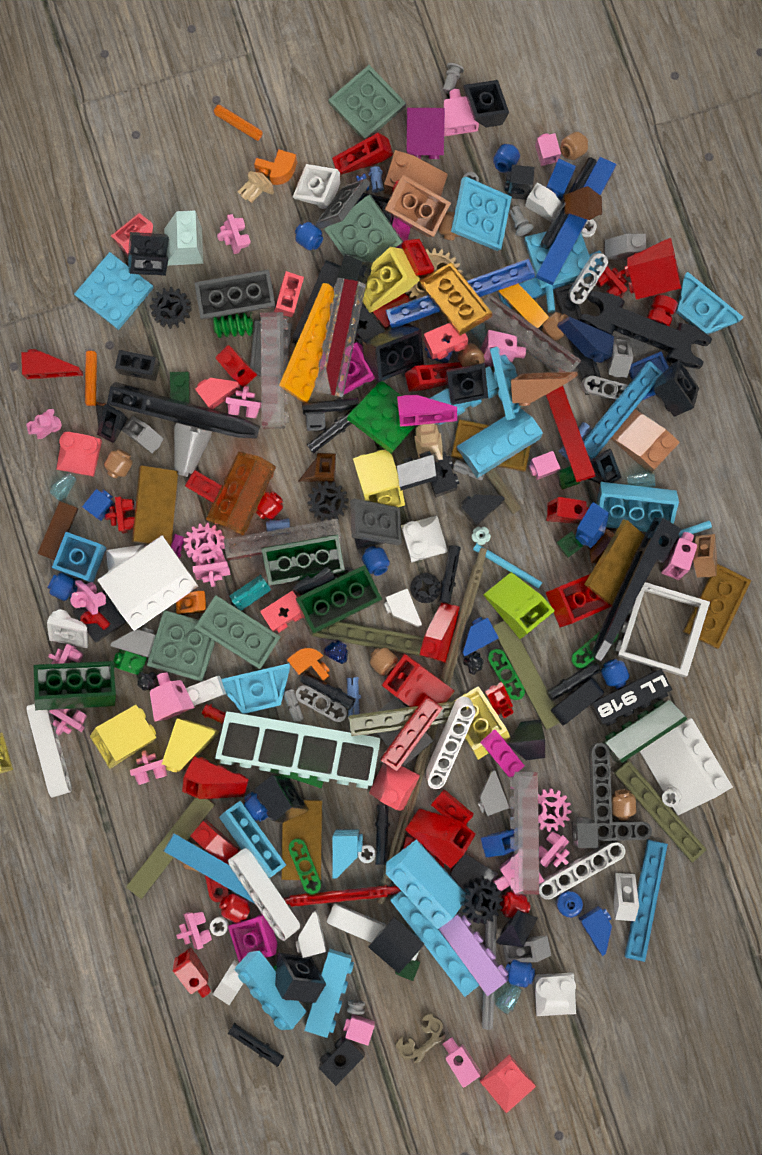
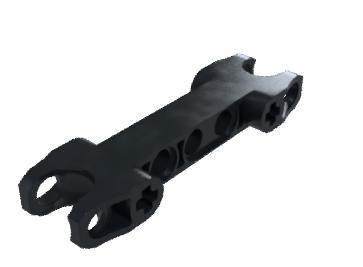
M597 291L589 293L587 299L599 307L600 315L582 314L579 321L610 335H613V332L616 331L668 352L666 360L672 364L680 359L685 367L700 369L704 361L693 355L691 345L708 346L712 338L697 327L686 323H679L677 329L623 309L625 301L618 296Z

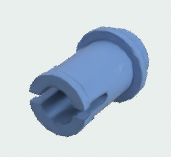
M380 167L370 168L368 175L371 176L372 192H378V189L380 192L383 191V171Z
M289 518L266 521L268 533L274 534L277 531L291 530Z

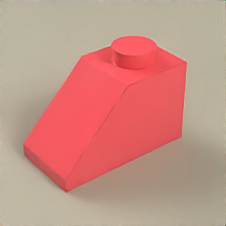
M209 378L199 382L195 390L207 407L213 410L226 401V397L233 396L236 390H241L237 381Z

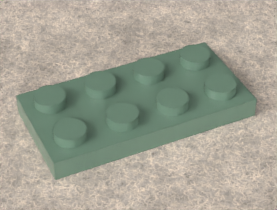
M216 595L194 627L258 669H261L281 637Z

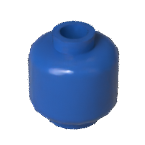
M501 145L493 157L496 169L503 173L511 172L512 165H517L520 159V153L514 145Z
M306 222L303 225L300 224L295 230L296 242L306 250L318 249L323 242L321 229L311 222Z
M371 546L365 550L362 556V562L366 565L370 574L378 576L388 570L390 561L383 548Z
M64 573L54 574L47 587L50 589L49 594L62 601H66L78 589L75 587L76 580Z
M617 658L603 664L604 667L601 669V674L606 685L615 686L616 689L625 686V681L630 677L625 663L618 661Z
M251 792L244 798L245 802L243 805L255 821L259 820L261 822L268 818L267 809L257 799L258 794Z
M566 890L556 898V907L563 916L572 918L581 912L583 902L576 892Z
M514 959L511 964L506 965L509 984L526 988L529 984L533 983L535 968H532L530 962H520Z

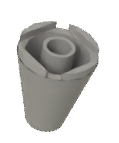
M176 422L174 426V469L178 471L177 474L188 477L189 473L192 474L212 436V431Z

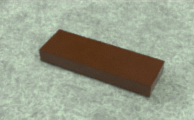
M59 501L37 554L55 560L65 532L69 533L78 512L77 507Z

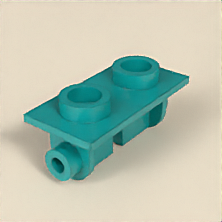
M260 574L229 597L238 610L242 611L270 592L271 588Z

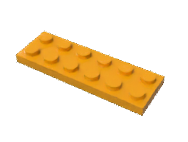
M323 283L279 384L281 388L304 403H308L329 354L341 294L327 283Z

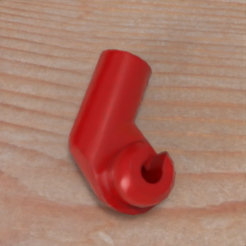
M89 611L84 612L80 618L82 623H97L103 630L111 624L99 611L94 615Z

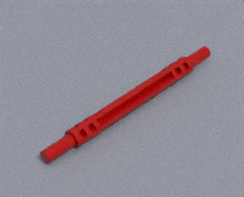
M383 885L318 892L315 894H297L283 899L287 905L295 907L388 897L389 895L398 894L401 890L397 886L388 887Z

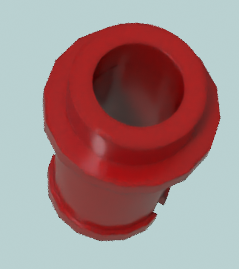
M206 704L202 711L204 718L208 717L223 724L226 713L212 707L213 704Z

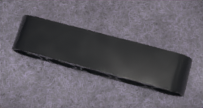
M329 260L325 261L296 327L292 343L297 344L322 284L327 283L334 288L341 265Z

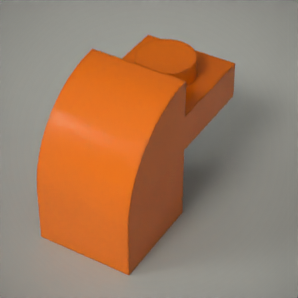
M278 149L274 163L256 158L254 163L255 171L263 173L266 177L269 176L272 185L284 184L294 174L297 156L296 154Z
M301 649L287 659L299 675L312 666L323 681L330 677L328 674L330 670L326 664L318 662L324 656L315 649Z

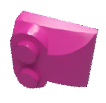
M358 342L345 349L337 382L343 395L365 382H371L375 378L364 359L363 347Z
M263 915L228 926L239 963L249 952L260 951L265 958L276 954L277 940L273 929Z

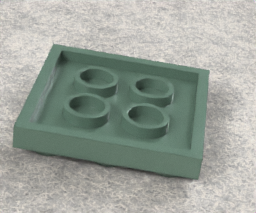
M370 65L328 100V103L363 140L373 136L406 107L403 99Z
M370 194L353 206L343 221L327 226L324 229L343 256L345 254L356 255L372 263L389 247L396 248L403 242Z
M164 610L147 666L203 682L215 641L194 628L199 620Z

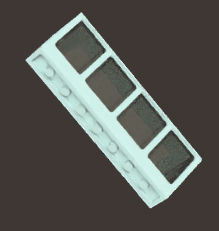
M227 711L215 759H220V763L227 765L238 762L240 763L239 766L244 768H251V765L259 766V770L268 772L271 771V768L278 769L279 774L285 775L295 772L298 773V777L310 778V775L318 776L317 780L329 782V778L336 779L337 784L349 785V782L357 783L356 787L368 789V785H373L380 738L367 735L351 736L350 732Z

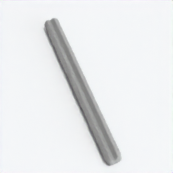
M493 915V922L487 920L485 924L486 949L490 948L496 954L497 916ZM483 991L482 1028L490 1030L493 1028L494 992L487 996Z

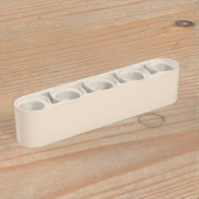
M463 696L455 701L426 768L425 774L428 785L433 789H439L445 784L475 716V708L468 697ZM463 707H469L467 710L461 711ZM461 724L460 727L454 728V725ZM454 741L452 744L446 745L447 742ZM446 758L445 761L439 762L440 759Z
M35 704L27 706V714L48 793L52 798L70 793L72 786L59 737L55 733L56 727L52 725L54 722L53 715L49 712L50 710L35 711Z
M609 841L545 877L544 882L539 884L540 896L544 899H552L621 860L625 855L624 846L616 841ZM614 845L619 847L617 855H611L610 849ZM596 855L602 856V862L599 865H594L593 863ZM579 865H584L585 872L578 875L576 868ZM568 875V882L560 884V876ZM546 884L551 885L550 893L543 894L542 887Z
M247 848L242 849L228 860L229 866L281 940L285 941L300 929L297 918L256 858Z
M334 903L326 921L336 928L369 942H372L387 925L338 903ZM418 953L413 957L412 960H416Z

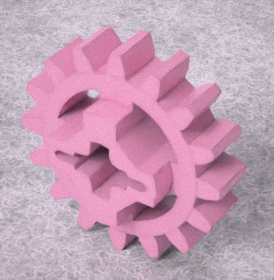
M209 523L205 527L199 524L198 529L192 527L193 532H187L188 538H184V543L186 544L184 549L187 551V556L189 558L192 557L193 562L199 559L200 564H203L204 560H207L208 564H211V559L217 561V555H223L221 549H226L224 543L226 541L225 537L222 536V531H217L215 525L210 528ZM193 543H195V550L192 548Z
M552 788L549 789L548 793L545 789H542V795L538 794V804L541 805V812L538 813L539 829L542 830L546 826L548 832H550L551 827L558 831V825L565 827L563 821L570 820L566 815L572 813V811L567 809L571 804L570 802H565L566 795L560 797L561 791L557 790L554 794ZM555 797L557 799L550 802L547 801L545 798ZM546 805L550 807L554 806V808L552 809L554 815L550 813L546 814ZM562 806V815L560 816L559 808ZM547 818L553 819L555 822L546 823L543 821Z

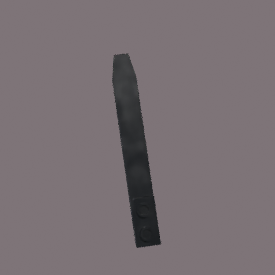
M115 382L110 386L107 400L108 405L237 438L257 439L260 426L242 417L156 395L152 391Z
M664 518L653 519L635 553L597 636L590 657L602 661L615 640L656 562L664 563L669 558L670 550L673 544L678 541L681 529ZM660 537L662 538V544H661V545H659V538H660Z

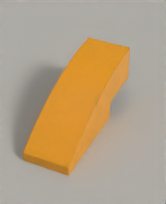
M519 284L498 291L518 315L536 328H539L549 318Z

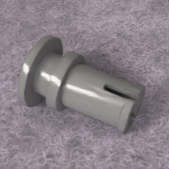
M448 63L446 66L449 70L446 72L447 78L442 90L447 94L455 89L457 79H460L461 76L460 73L464 72V68L455 63Z
M515 206L509 210V214L515 223L514 227L517 230L516 235L521 237L530 233L533 225L529 224V221L524 218L520 207Z

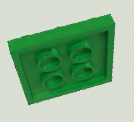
M381 381L348 415L347 420L392 454L417 425L400 427L397 397L401 395Z

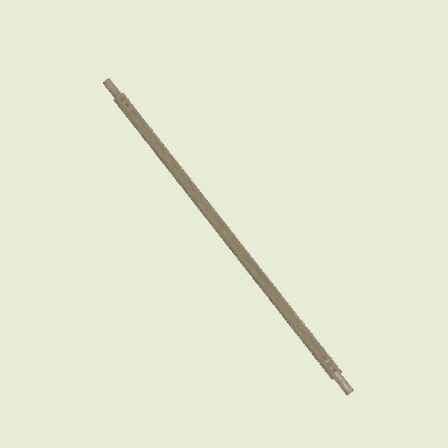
M480 548L476 563L472 567L446 662L440 680L448 686L451 683L484 570L483 563L487 552L485 548ZM438 724L430 725L427 733L433 740ZM433 742L417 756L413 772L419 774L420 777L404 810L401 811L388 855V861L402 851L407 834L405 828L412 817ZM385 865L380 883H382L381 886L387 885L389 887L392 886L393 881L386 875ZM386 897L378 898L377 903L384 905Z

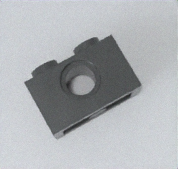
M577 817V821H572V845L577 848H598L597 823L593 822L589 817Z

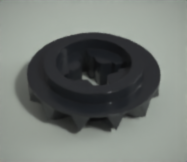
M429 573L418 574L413 578L410 585L413 598L420 603L433 602L440 594V581L435 575ZM422 580L426 585L433 584L429 588V596L425 591L418 592L422 588Z

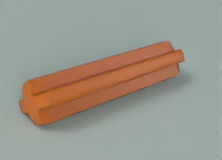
M221 105L215 107L214 114L253 139L257 141L261 139L263 135L262 130Z
M86 351L85 404L87 406H95L97 353L95 351Z

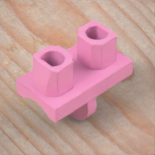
M233 214L227 215V221L224 222V226L220 227L221 232L217 235L218 240L224 241L226 245L231 244L234 254L239 253L241 248L248 247L251 242L248 234H239V231L245 228L243 218H234Z
M244 386L243 391L236 390V396H240L242 399L226 397L228 414L239 415L240 406H247L246 417L257 418L259 408H262V402L247 400L248 398H255V393L249 392L248 386Z
M48 409L42 415H37L34 421L28 422L26 424L28 434H36L37 439H43L51 432L60 430L62 424L58 417L53 416L54 409Z
M217 555L218 560H214L212 564H208L207 560L200 564L198 559L196 565L193 566L196 580L203 579V583L210 582L211 587H215L216 581L222 580V576L230 575V568L224 555Z
M81 580L75 581L78 589L77 592L72 593L70 603L75 608L86 607L92 615L97 614L98 607L106 604L105 594L103 592L97 593L96 585L93 582L84 584Z
M66 644L64 651L58 649L55 655L49 654L48 657L53 659L51 664L70 663L71 660L80 663L84 654L77 650V647Z
M70 709L49 711L52 715L62 720L61 723L57 720H54L52 725L57 727L55 732L57 735H61L63 731L69 735L72 729L67 727L68 724L82 732L85 728L83 724L87 715L77 710L74 716L70 718L67 716Z
M146 750L142 751V757L136 759L138 765L142 763L145 765L130 770L131 776H135L138 785L150 782L147 771L152 769L156 779L167 776L166 766L162 765L163 759L151 763V760L157 759L155 753L149 755Z
M551 832L546 840L553 847L547 851L544 847L539 846L540 863L547 868L557 857L553 862L556 867L561 862L567 865L569 862L565 857L570 852L564 848L569 841L563 835L560 836L555 832Z
M188 912L183 914L188 930L185 924L179 925L181 933L176 935L177 939L183 938L186 945L191 943L190 935L194 949L204 948L203 945L212 940L209 930L199 932L197 925L206 922L204 913Z

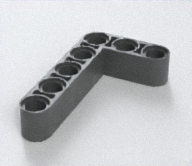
M594 743L589 748L591 819L597 823L598 828L605 826L607 830L605 835H598V839L603 841L648 839L652 834V828L648 823L639 820L612 821L610 751L607 745ZM598 746H601L604 750L601 757L595 755V749ZM599 766L604 768V774L601 777H598L595 772ZM599 786H603L605 793L599 797L596 789ZM600 806H604L606 809V813L603 816H598L597 809ZM624 825L626 832L624 835L619 836L617 832L618 827ZM640 825H644L646 829L643 835H638L637 828Z

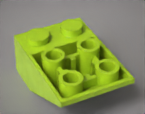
M512 572L483 594L519 639L527 635L555 611L542 595Z

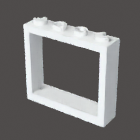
M645 582L628 613L630 615L629 621L624 622L621 631L625 633L623 641L619 640L616 651H619L618 656L687 677L710 602ZM644 591L698 607L680 669L626 652Z

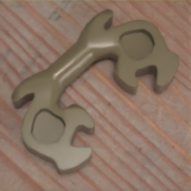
M432 1012L426 1013L422 1017L423 1021H428L427 1025H421L422 1030L426 1034L432 1033L431 1038L422 1047L414 1048L415 1041L410 1036L408 1037L409 1041L403 1043L402 1036L398 1038L396 1048L403 1059L410 1060L417 1057L414 1060L415 1064L423 1060L425 1054L430 1049L444 1041L445 1033L440 1035L443 1028L442 1021L434 1016Z

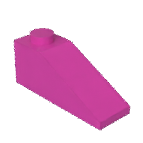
M419 395L397 397L400 427L457 421V406Z

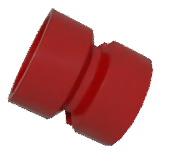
M656 295L651 305L652 310L649 311L647 318L670 327L673 319L671 315L675 313L678 305L677 301L668 296Z

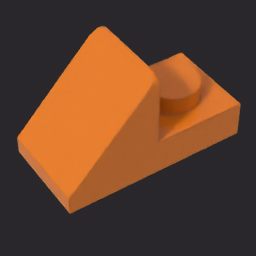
M205 591L190 592L176 602V614L204 613L206 610Z

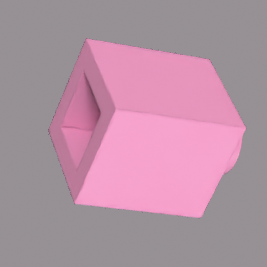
M546 133L539 136L535 147L540 165L556 163L561 156L556 134L549 135Z
M553 451L531 459L529 465L530 473L536 477V480L557 473L560 469Z
M352 1014L351 1019H346L343 1028L346 1031L345 1038L369 1045L375 1021Z

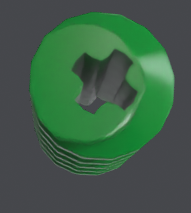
M243 312L242 318L239 317L238 313L235 314L234 318L231 315H228L227 319L224 316H220V319L214 317V332L218 338H222L223 333L226 338H229L230 333H232L233 337H237L238 332L241 337H244L245 331L248 336H251L253 332L252 313L250 312V316L247 317L246 313Z

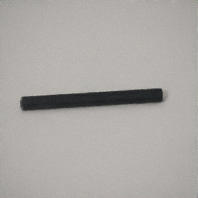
M592 157L587 159L569 193L584 187L597 163L596 159ZM564 202L541 241L540 245L545 249L550 248L568 214H565Z

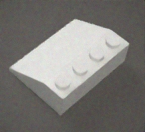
M160 536L98 579L100 585L134 631L198 587L194 578L163 536Z
M687 718L688 720L639 751L663 793L670 787L677 788L681 792L680 802L675 807H672L677 816L733 788L692 718ZM668 793V799L672 801V799L675 798V794L672 793L670 795V793Z

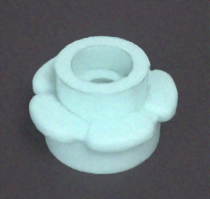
M476 527L473 530L472 540L478 545H484L485 542L490 540L491 535L486 527Z

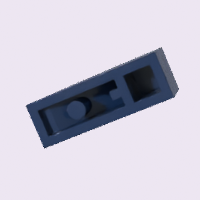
M571 317L558 323L557 327L585 357L593 359L594 362L598 363L612 357L613 335Z

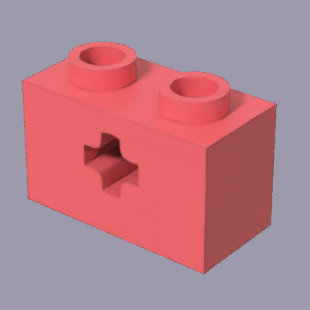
M285 272L274 309L275 313L292 318L304 277Z
M450 323L425 333L423 337L432 360L436 358L438 360L448 356L449 352L454 350L459 352L468 343L466 333L460 336ZM443 339H446L447 341L450 340V343L447 344L446 341L443 342Z
M293 591L260 611L273 632L278 631L279 633L288 627L287 624L292 620L297 622L302 619L296 602L297 596ZM283 608L284 610L289 609V611L287 612L288 616L286 618L284 616H279L281 615V610Z

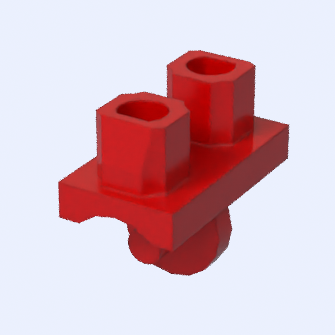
M607 266L596 282V285L601 288L607 283L610 289L606 293L622 298L628 290L624 285L627 282L623 277L626 274L625 269L619 272L616 268L610 270Z
M115 497L116 513L115 507H109L110 513L105 514L104 517L105 520L111 521V526H117V519L119 532L125 534L128 533V530L134 528L135 517L126 518V511L134 510V500Z
M502 682L498 683L497 686L492 685L485 691L497 715L501 714L503 718H506L514 713L511 708L513 704Z

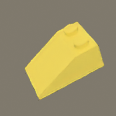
M389 247L373 262L371 274L365 285V292L361 297L370 313L404 294L420 281L419 276L415 275L403 249Z
M478 686L463 696L470 698L475 708V716L465 736V740L477 759H480L488 754L480 742L494 729L506 743L510 739V735Z

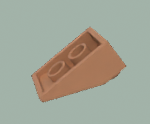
M395 150L384 183V194L392 196L395 182L400 179L401 175H404L441 197L448 174L413 155Z
M401 175L385 210L426 237H434L451 202L410 178Z
M522 373L511 380L512 403H519V406H528L531 402L568 383L578 376V373Z
M636 409L633 410L611 437L619 447L649 474L680 443L665 428Z

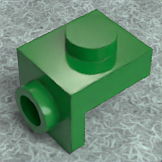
M120 649L114 656V667L138 675L142 672L147 658Z

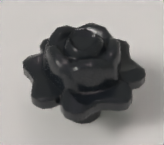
M474 652L472 656L463 660V664L468 666L470 674L475 675L477 671L482 670L484 660L480 657V653Z
M151 671L149 674L140 672L137 675V685L142 690L151 691L156 688L154 682L156 674Z

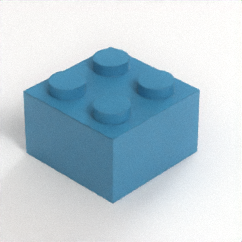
M65 532L52 568L82 580L94 582L107 548L102 544Z

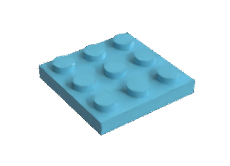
M462 178L451 232L493 250H501L512 197L471 178Z
M546 232L526 236L524 239L535 275H537L552 247L551 245L549 249H545L540 245ZM582 233L578 237L553 285L576 280L589 260L590 256ZM586 273L583 278L592 276V274ZM537 279L540 288L550 285Z
M109 252L74 295L119 330L154 287L139 274H130L129 267Z

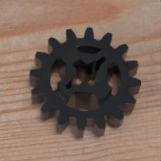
M170 287L169 291L163 288L162 294L156 292L158 297L152 298L154 304L150 305L151 310H154L151 312V315L155 317L156 323L161 322L163 328L168 324L169 329H172L173 325L179 328L180 322L185 324L184 318H190L187 312L192 311L191 306H188L191 302L189 299H186V293L181 294L180 289L174 292L172 287Z
M325 481V486L318 483L319 488H312L314 494L308 495L312 501L307 502L308 506H313L309 509L310 513L316 512L314 518L316 519L320 516L321 522H324L325 518L328 519L329 523H331L332 518L338 521L339 514L341 516L345 515L342 510H348V506L345 503L349 502V498H344L347 492H341L342 486L336 487L334 481L332 485ZM326 490H332V491H335L336 493L331 494V493H328ZM320 494V501L316 503V498ZM325 499L332 500V505L328 506V504H325ZM341 500V505L339 509L336 510V504ZM326 510L329 511L330 514H324L320 511Z
M477 879V883L471 881V888L465 887L464 889L467 893L461 894V897L465 898L464 901L460 902V905L465 906L462 912L468 914L467 919L473 920V922L478 924H486L487 920L493 922V915L499 916L497 909H502L499 902L503 901V898L498 897L501 891L497 890V885L491 883V881ZM482 888L487 889L489 892L482 891ZM475 911L481 912L482 915L476 914Z

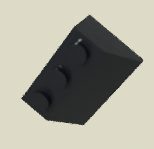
M408 323L362 340L364 359L378 382L424 364L421 329Z

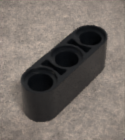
M592 677L550 711L559 723L564 726L605 692Z

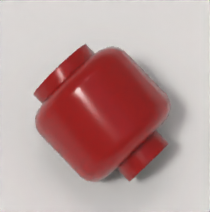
M274 491L265 492L255 503L257 515L262 519H274L283 509V499Z
M507 892L501 897L503 901L499 904L502 906L500 911L503 912L505 917L512 918L518 910L526 914L529 913L530 902H528L525 894Z
M234 893L223 897L219 904L222 917L235 923H239L241 920L244 921L250 912L248 900Z

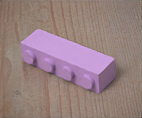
M459 913L439 928V930L486 995L489 996L508 981V972L503 965L499 966L494 960L496 956L490 948L486 949L482 942L484 940L479 932L472 930L470 927L472 923L467 919V916L465 914L462 916Z

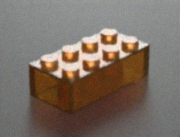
M238 451L206 520L224 530L244 536L253 515L257 511L259 502L265 494L268 483L273 477L276 466L260 456Z

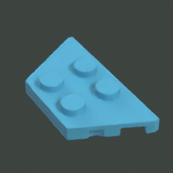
M689 272L685 274L676 313L689 324L709 335L743 319L741 314Z
M494 347L490 349L495 368L494 378L499 385L498 395L503 402L508 421L515 419L514 413H518L521 407L519 403H512L511 380L517 377L515 366L508 360L506 355L500 356L499 347Z
M288 663L221 680L228 697L235 703L242 714L282 704L291 666Z

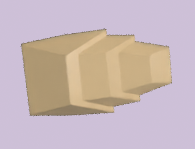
M251 171L248 173L249 180L238 190V193L251 203L263 191L268 194H274L273 185L263 173Z
M434 423L418 425L416 436H414L418 457H420V453L430 451L431 454L436 452L438 459L443 460L441 433H439L437 425Z

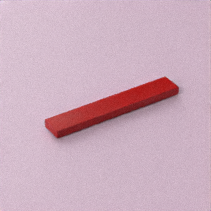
M561 386L546 394L576 482L595 477V473L564 387Z

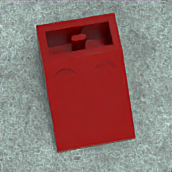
M404 654L382 684L385 689L410 707L419 706L426 696L436 703L447 702L455 692L454 689L406 654Z
M194 756L184 775L182 792L198 799L244 797L249 779H246L240 773L228 771L224 766L211 764L205 758Z
M420 808L405 828L411 837L417 839L428 851H431L442 863L450 868L465 854L476 835L459 820Z

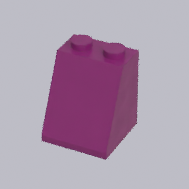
M407 108V154L421 159V155H429V159H440V155H444L445 108Z

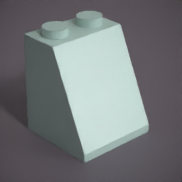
M177 211L164 228L165 234L169 237L166 253L168 257L167 266L203 264L202 227L196 211Z

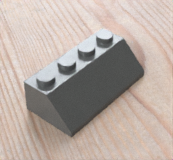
M269 270L194 282L201 320L276 307Z

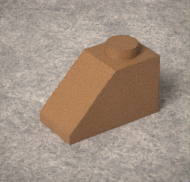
M715 534L696 536L695 544L697 548L693 558L697 578L716 576L717 550Z

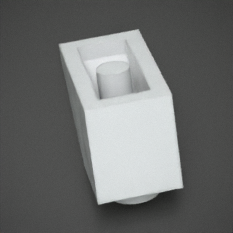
M537 182L527 197L525 207L552 223L562 203L554 192Z
M408 589L386 597L387 602L384 603L387 613H392L393 617L413 626L420 627L422 625Z
M615 873V920L635 921L639 909L635 874Z
M313 910L299 934L298 941H296L297 951L302 953L303 958L323 953L327 950L318 910Z
M236 960L233 961L213 993L214 996L228 1005L231 1004L243 985V982L239 980L238 974L234 970L239 964Z

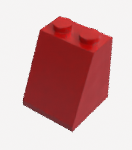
M671 238L627 258L628 265L624 266L627 277L631 278L629 289L631 294H635L636 300L681 289L679 270Z

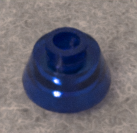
M339 640L336 643L331 642L323 649L324 654L341 664L347 662V645Z

